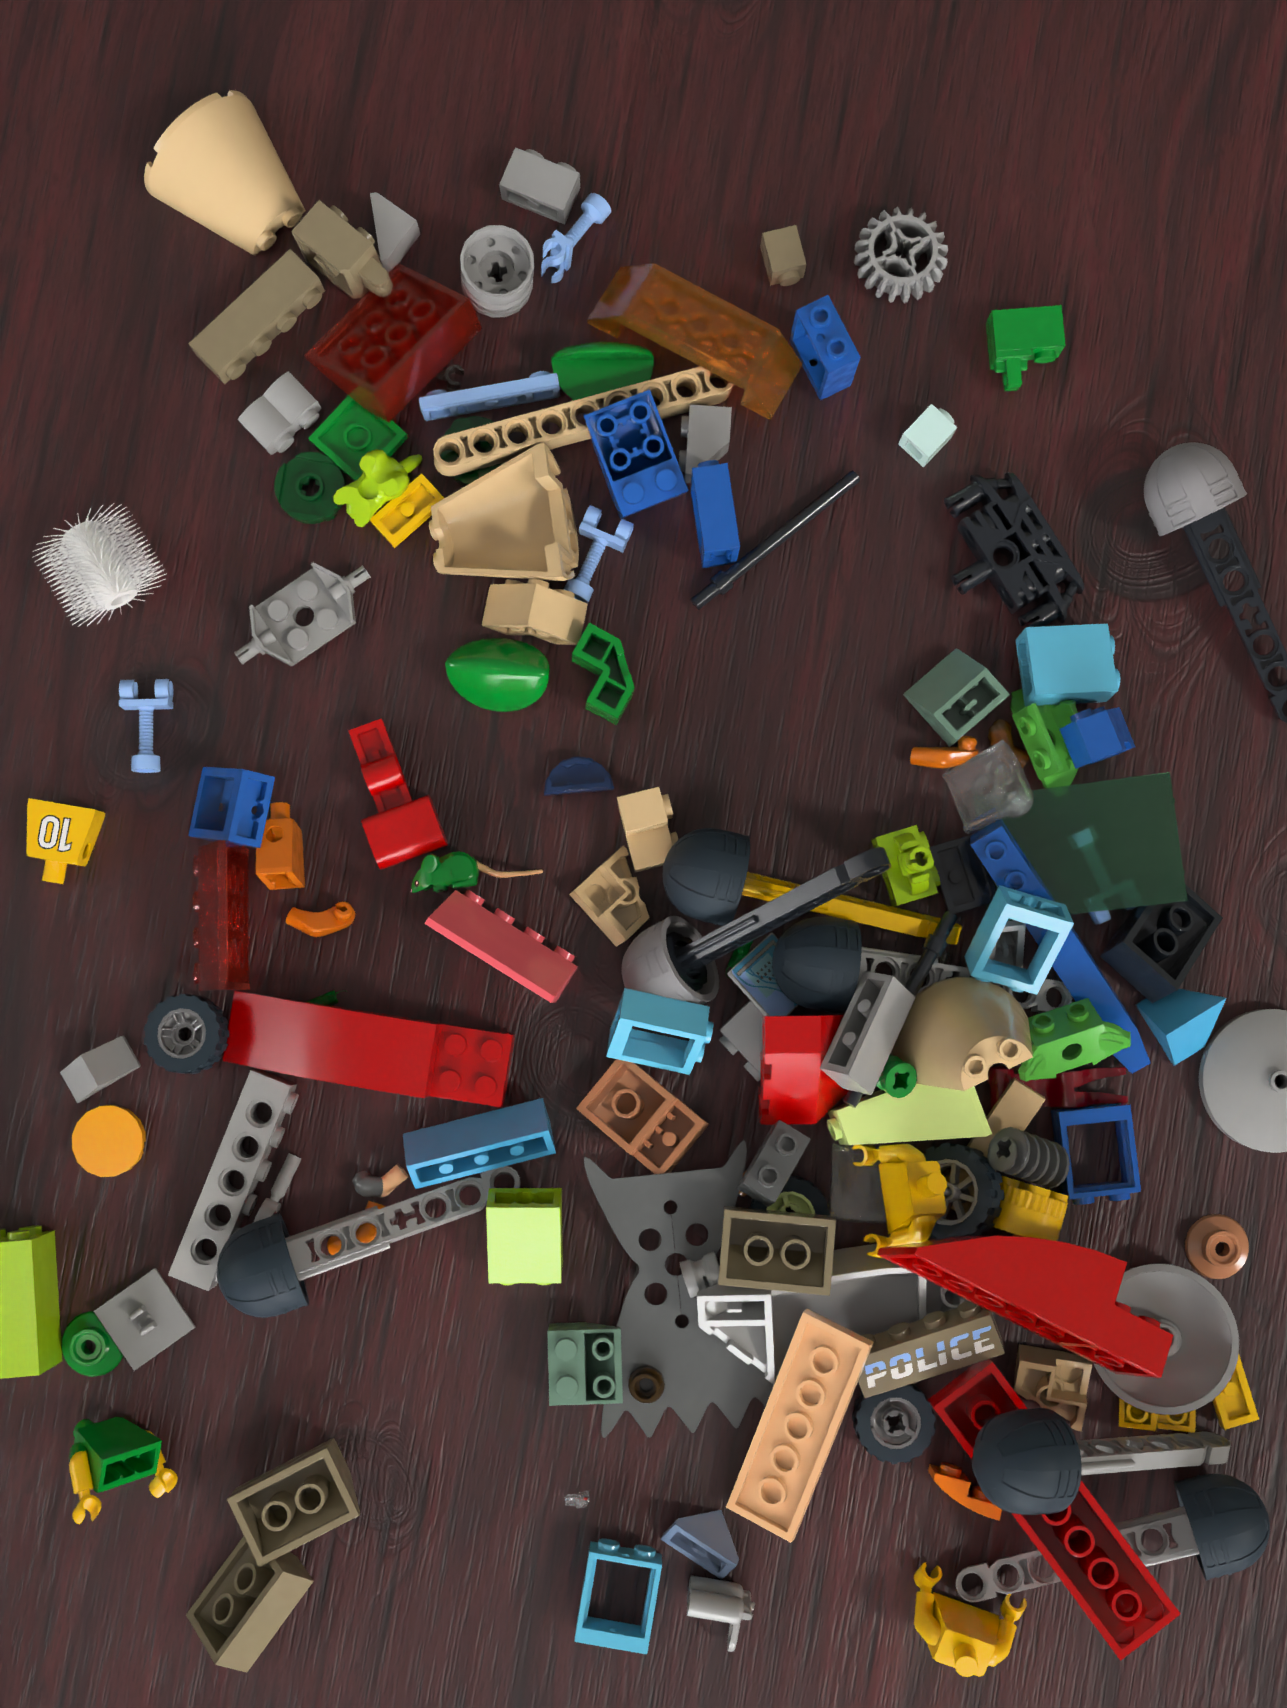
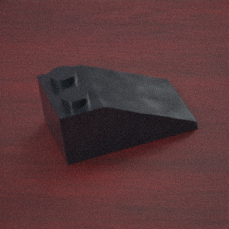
M1171 871L1164 875L1144 898L1143 904L1138 906L1118 928L1100 954L1104 961L1151 1003L1179 989L1223 919L1221 915Z

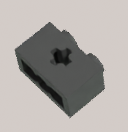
M781 1120L776 1122L768 1132L737 1189L766 1207L774 1204L811 1139Z

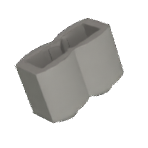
M288 371L279 377L261 397L249 405L239 416L238 421L270 455H273L277 451L279 453L286 451L294 442L293 436L301 428L308 429L318 420V412L321 406Z

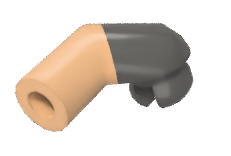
M396 1164L382 1177L371 1176L365 1170L359 1171L353 1177L355 1191L363 1197L383 1198L389 1195L409 1176L399 1164Z

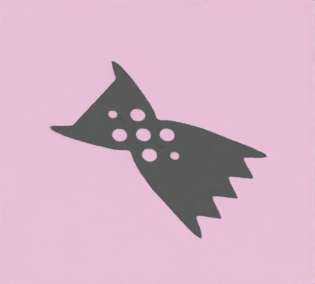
M744 1140L737 1146L723 1167L612 1179L590 1158L584 1157V1166L589 1183L612 1230L623 1249L639 1266V1273L628 1290L617 1323V1327H621L623 1403L604 1404L601 1425L603 1438H606L612 1431L624 1411H628L634 1417L646 1436L650 1438L667 1407H671L691 1433L696 1431L711 1402H714L734 1428H739L753 1397L759 1399L766 1407L774 1385L765 1379V1373L752 1363L747 1365L726 1348V1343L715 1334L709 1335L699 1328L697 1299L695 1297L690 1298L682 1274L678 1275L677 1278L676 1275L668 1273L665 1268L667 1257L673 1253H680L687 1260L697 1261L702 1259L704 1254L714 1251L716 1255L721 1247L724 1206L735 1207L739 1194L737 1186L743 1178L747 1154L746 1142ZM669 1200L676 1202L678 1206L677 1211L673 1214H668L664 1211V1204ZM695 1223L704 1225L708 1230V1239L700 1246L690 1244L685 1236L687 1228ZM653 1228L660 1233L662 1240L656 1250L648 1251L640 1246L639 1235L643 1230ZM652 1283L664 1285L667 1290V1298L662 1304L652 1305L647 1302L644 1293L648 1285ZM684 1314L688 1317L689 1323L686 1327L679 1328L675 1324V1319L678 1315ZM639 1367H654L664 1378L665 1388L663 1394L653 1403H641L629 1391V1378ZM645 1378L640 1381V1386L643 1390H651L653 1382Z

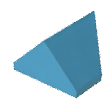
M1178 989L1154 1003L1145 998L1135 1004L1171 1063L1177 1065L1205 1047L1226 998Z

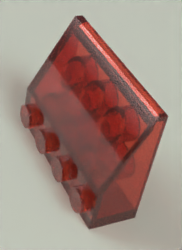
M400 263L389 272L393 291H391V294H388V297H379V295L376 296L375 292L369 291L305 354L306 359L363 408L387 422H390L482 329L468 297Z
M217 840L198 847V856L193 858V873L195 877H198V891H195L193 895V908L196 913L199 912V927H195L193 932L194 947L199 948V962H195L193 969L194 982L199 984V991L250 990L249 849L227 840Z

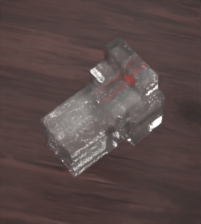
M589 1491L567 1494L565 1496V1506L585 1508L589 1502Z

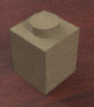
M793 225L762 233L760 248L770 286L775 284L789 286L797 283L800 278H804L807 264L797 226Z

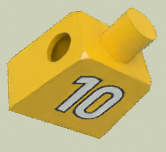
M28 798L26 853L28 857L45 860L41 881L64 884L67 864L84 867L88 864L105 818L104 812Z

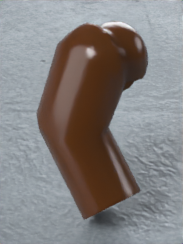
M1003 719L996 720L988 732L992 752L995 756L1024 768L1029 759L1027 751L1013 744L1010 723Z

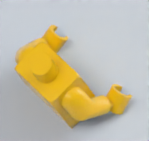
M870 1144L854 1145L852 1149H861L864 1152L863 1161L853 1162L855 1166H872L877 1160H880L882 1163L878 1167L890 1237L873 1233L866 1235L864 1242H877L875 1251L868 1252L867 1255L882 1258L877 1255L881 1247L928 1240L936 1221L946 1214L944 1192L947 1188V1181L941 1174L938 1161H926L925 1155L910 1144L880 1145L879 1149Z
M924 1562L914 1574V1581L920 1588V1592L916 1593L915 1629L927 1642L931 1656L935 1661L955 1668L957 1673L964 1677L972 1675L984 1676L988 1666L994 1667L1008 1656L1017 1628L1014 1621H1017L1027 1606L1026 1599L1023 1598L1019 1608H1014L1009 1602L1011 1594L1006 1595L1000 1606V1612L1004 1618L999 1620V1615L935 1592L931 1593L932 1587L941 1579L942 1571L939 1566H936L929 1577L925 1570L926 1562Z

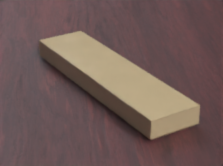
M1014 1077L986 1117L992 1134L986 1137H972L967 1146L980 1150L984 1153L983 1156L987 1158L988 1147L995 1134L1008 1127L1024 1131L1046 1100L1045 1097ZM960 1167L959 1184L970 1176L962 1167ZM951 1170L948 1172V1174H947L946 1177H945L946 1180H947L949 1183H950ZM972 1184L968 1187L970 1196L974 1197L975 1189ZM966 1201L962 1203L965 1214L969 1211L972 1202Z

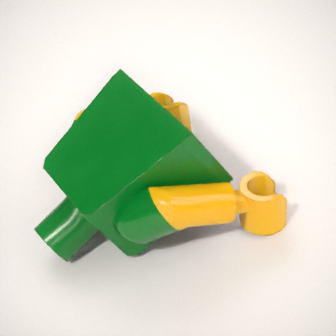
M114 1417L98 1423H94L87 1418L81 1420L75 1426L73 1431L75 1437L74 1445L69 1450V1471L74 1494H79L80 1499L72 1513L73 1519L77 1524H81L84 1520L85 1509L90 1512L92 1521H94L101 1510V1501L96 1496L91 1495L90 1490L92 1489L96 1493H100L153 1474L156 1477L150 1482L149 1490L154 1497L159 1498L165 1491L169 1493L175 1487L178 1480L177 1474L171 1469L164 1468L163 1463L166 1461L161 1451L162 1440L151 1431L142 1429L123 1417Z

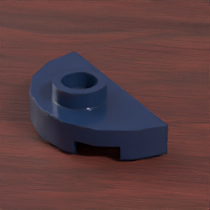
M572 757L561 761L559 765L552 769L545 781L544 796L615 789L611 775L601 764L591 758Z

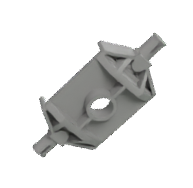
M313 562L311 564L313 568L256 607L250 605L253 638L251 642L234 652L239 661L244 664L258 653L262 655L266 653L289 666H294L356 623L353 601L354 588L371 578L364 566L361 565V567L348 576L341 577ZM302 609H311L314 612V619L307 626H300L296 623V615Z

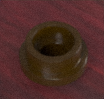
M642 1366L631 1374L628 1387L631 1395L637 1401L653 1403L662 1396L665 1381L662 1374L656 1368ZM645 1378L650 1379L653 1382V1388L651 1390H643L640 1386V1381Z

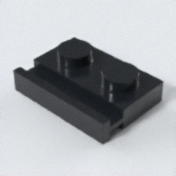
M971 835L929 847L934 865L940 877L941 884L939 889L946 911L953 914L990 904L996 893L992 877L970 845Z

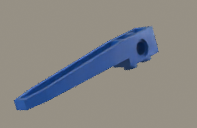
M1001 818L970 836L971 847L998 887L1000 885L1055 901ZM1026 924L1027 929L1037 944L1040 945L1047 929ZM1072 927L1052 967L1076 1002L1089 998L1102 1021L1116 1024L1123 1030L1131 1033V1046L1113 1055L1133 1074L1151 1063L1138 1028Z

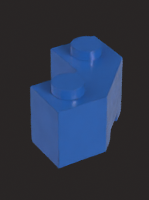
M1102 706L1092 711L1091 709L1081 711L1070 716L1072 723L1060 728L1075 769L1100 762L1135 747L1120 707L1105 710V707Z

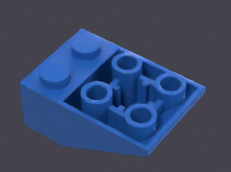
M650 389L583 416L620 519L689 491Z

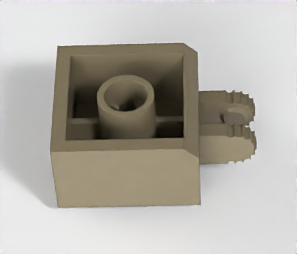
M318 200L291 231L305 261L352 299L363 298L369 290L373 293L375 292L376 296L388 297V294H391V291H393V284L391 279H389L388 271L381 265L379 260L380 254L373 245L375 243L374 238L362 227L355 229L347 223L349 221L348 218L336 206L332 205L329 208Z

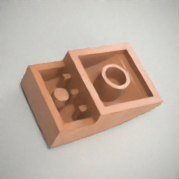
M618 1059L613 1062L576 1108L654 1174L671 1173L709 1126V1123L637 1064Z

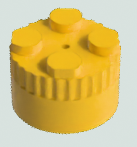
M1001 1176L1003 1182L1000 1183L1001 1190H1004V1200L1000 1201L999 1207L1002 1210L999 1217H995L993 1220L995 1224L993 1227L1013 1233V1236L1034 1237L1058 1241L1068 1205V1196Z

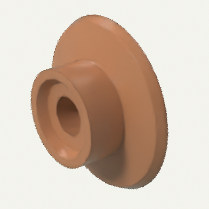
M1212 1214L1200 1218L1191 1226L1185 1240V1252L1189 1263L1199 1274L1211 1279H1225L1236 1274L1244 1266L1249 1253V1242L1244 1229L1237 1221L1225 1215ZM1219 1242H1223L1224 1250L1217 1254L1215 1247Z

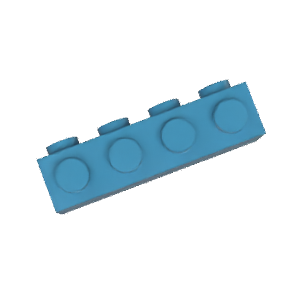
M543 1098L403 1134L406 1167L415 1189L556 1153L551 1124Z

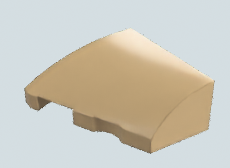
M624 845L569 894L616 947L629 939L650 918L645 903L639 897L640 887L637 877H632L626 860L629 853Z
M1019 1344L1015 1367L1014 1391L1027 1400L1036 1401L1041 1408L1053 1410L1070 1421L1072 1429L1082 1431L1087 1407L1086 1394L1093 1364L1091 1361L1075 1353Z

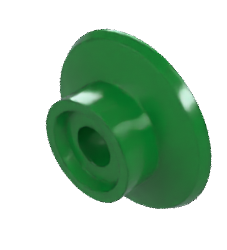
M94 1311L76 1316L67 1325L63 1333L61 1347L64 1359L74 1371L81 1375L90 1377L105 1375L115 1369L124 1356ZM87 1340H92L95 1343V1351L87 1348Z

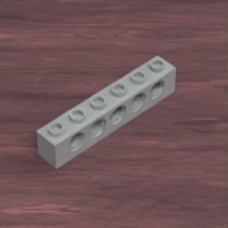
M260 1069L250 1070L168 1276L206 1291H210L217 1286L219 1255L228 1239L241 1229L240 1226L244 1216H250L256 1205L258 1196L254 1194L258 1181L264 1182L272 1163L267 1160L272 1147L277 1148L285 1132V1128L281 1127L286 1113H292L299 1095L294 1093L297 1086L296 1083ZM261 1102L267 1103L271 1107L272 1116L268 1122H263L257 1117L256 1109ZM247 1136L253 1137L258 1143V1151L254 1156L247 1154L243 1149V1141ZM233 1170L241 1172L244 1176L245 1182L242 1189H236L230 1184L229 1176ZM219 1204L227 1206L230 1210L231 1218L228 1223H223L216 1217V1208ZM204 1239H211L215 1242L217 1246L215 1257H210L203 1252L202 1243Z

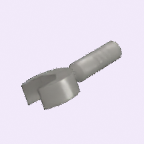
M288 1153L271 1189V1198L264 1200L254 1222L279 1213L281 1207L279 1200L284 1197L301 1158Z

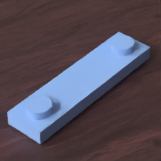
M547 371L532 373L529 378L452 392L433 390L428 392L426 396L419 397V403L424 420L430 421L559 398L561 395L557 373L550 374Z

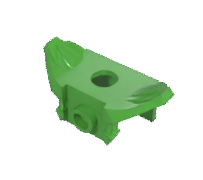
M1019 689L1012 692L1010 709L1013 713L1012 717L1038 779L1042 781L1044 788L1050 791L1056 798L1067 794L1078 768L1075 769L1060 728L1072 723L1070 716L1078 713L1076 701L1069 699L1060 702L1059 705L1037 706L1034 703L1025 706L1023 690Z
M1089 998L1029 1017L1033 1058L1022 1062L1018 1070L1020 1080L1025 1082L1056 1078L1058 1073L1088 1063L1095 1065L1110 1055L1130 1047L1131 1033L1123 1030L1116 1024L1102 1021Z

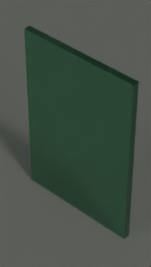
M1170 772L974 798L977 816L976 827L978 831L1001 818L1055 901L1065 904L1070 915L1187 901L1184 879L1185 870L1182 864L1174 806L1175 798L1173 797ZM994 882V885H995V888H996V891H997L998 886H997L996 883Z

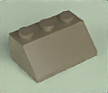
M724 1206L718 1285L830 1296L836 1219L833 1216Z
M334 1438L236 1487L227 1498L259 1567L360 1515L350 1470Z
M243 1536L186 1616L215 1665L247 1673L314 1580L299 1558L291 1552L259 1567Z

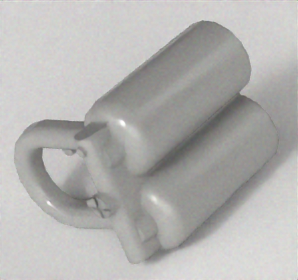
M690 1576L687 1593V1616L729 1623L727 1651L733 1652L737 1645L741 1619L751 1620L753 1617L752 1610H754L755 1602H751V1592L743 1590L742 1585L739 1583Z

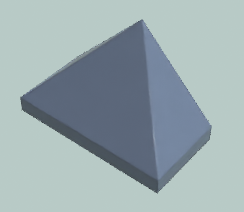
M722 1510L678 1518L661 1537L662 1541L721 1580L737 1566L739 1561Z

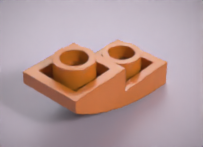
M941 1462L940 1467L929 1464L928 1472L932 1479L951 1498L976 1513L1000 1521L1002 1509L987 1499L980 1486H973L972 1490H969L971 1482L965 1473H962L961 1467L947 1462Z

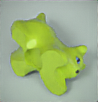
M376 449L367 452L359 463L360 468L363 470L362 475L356 481L337 490L333 496L334 502L337 505L347 504V514L354 519L358 527H364L380 507L387 501L400 497L407 490L410 481L408 473L421 463L422 456L420 454L412 455L398 463L394 458L387 456L383 450Z

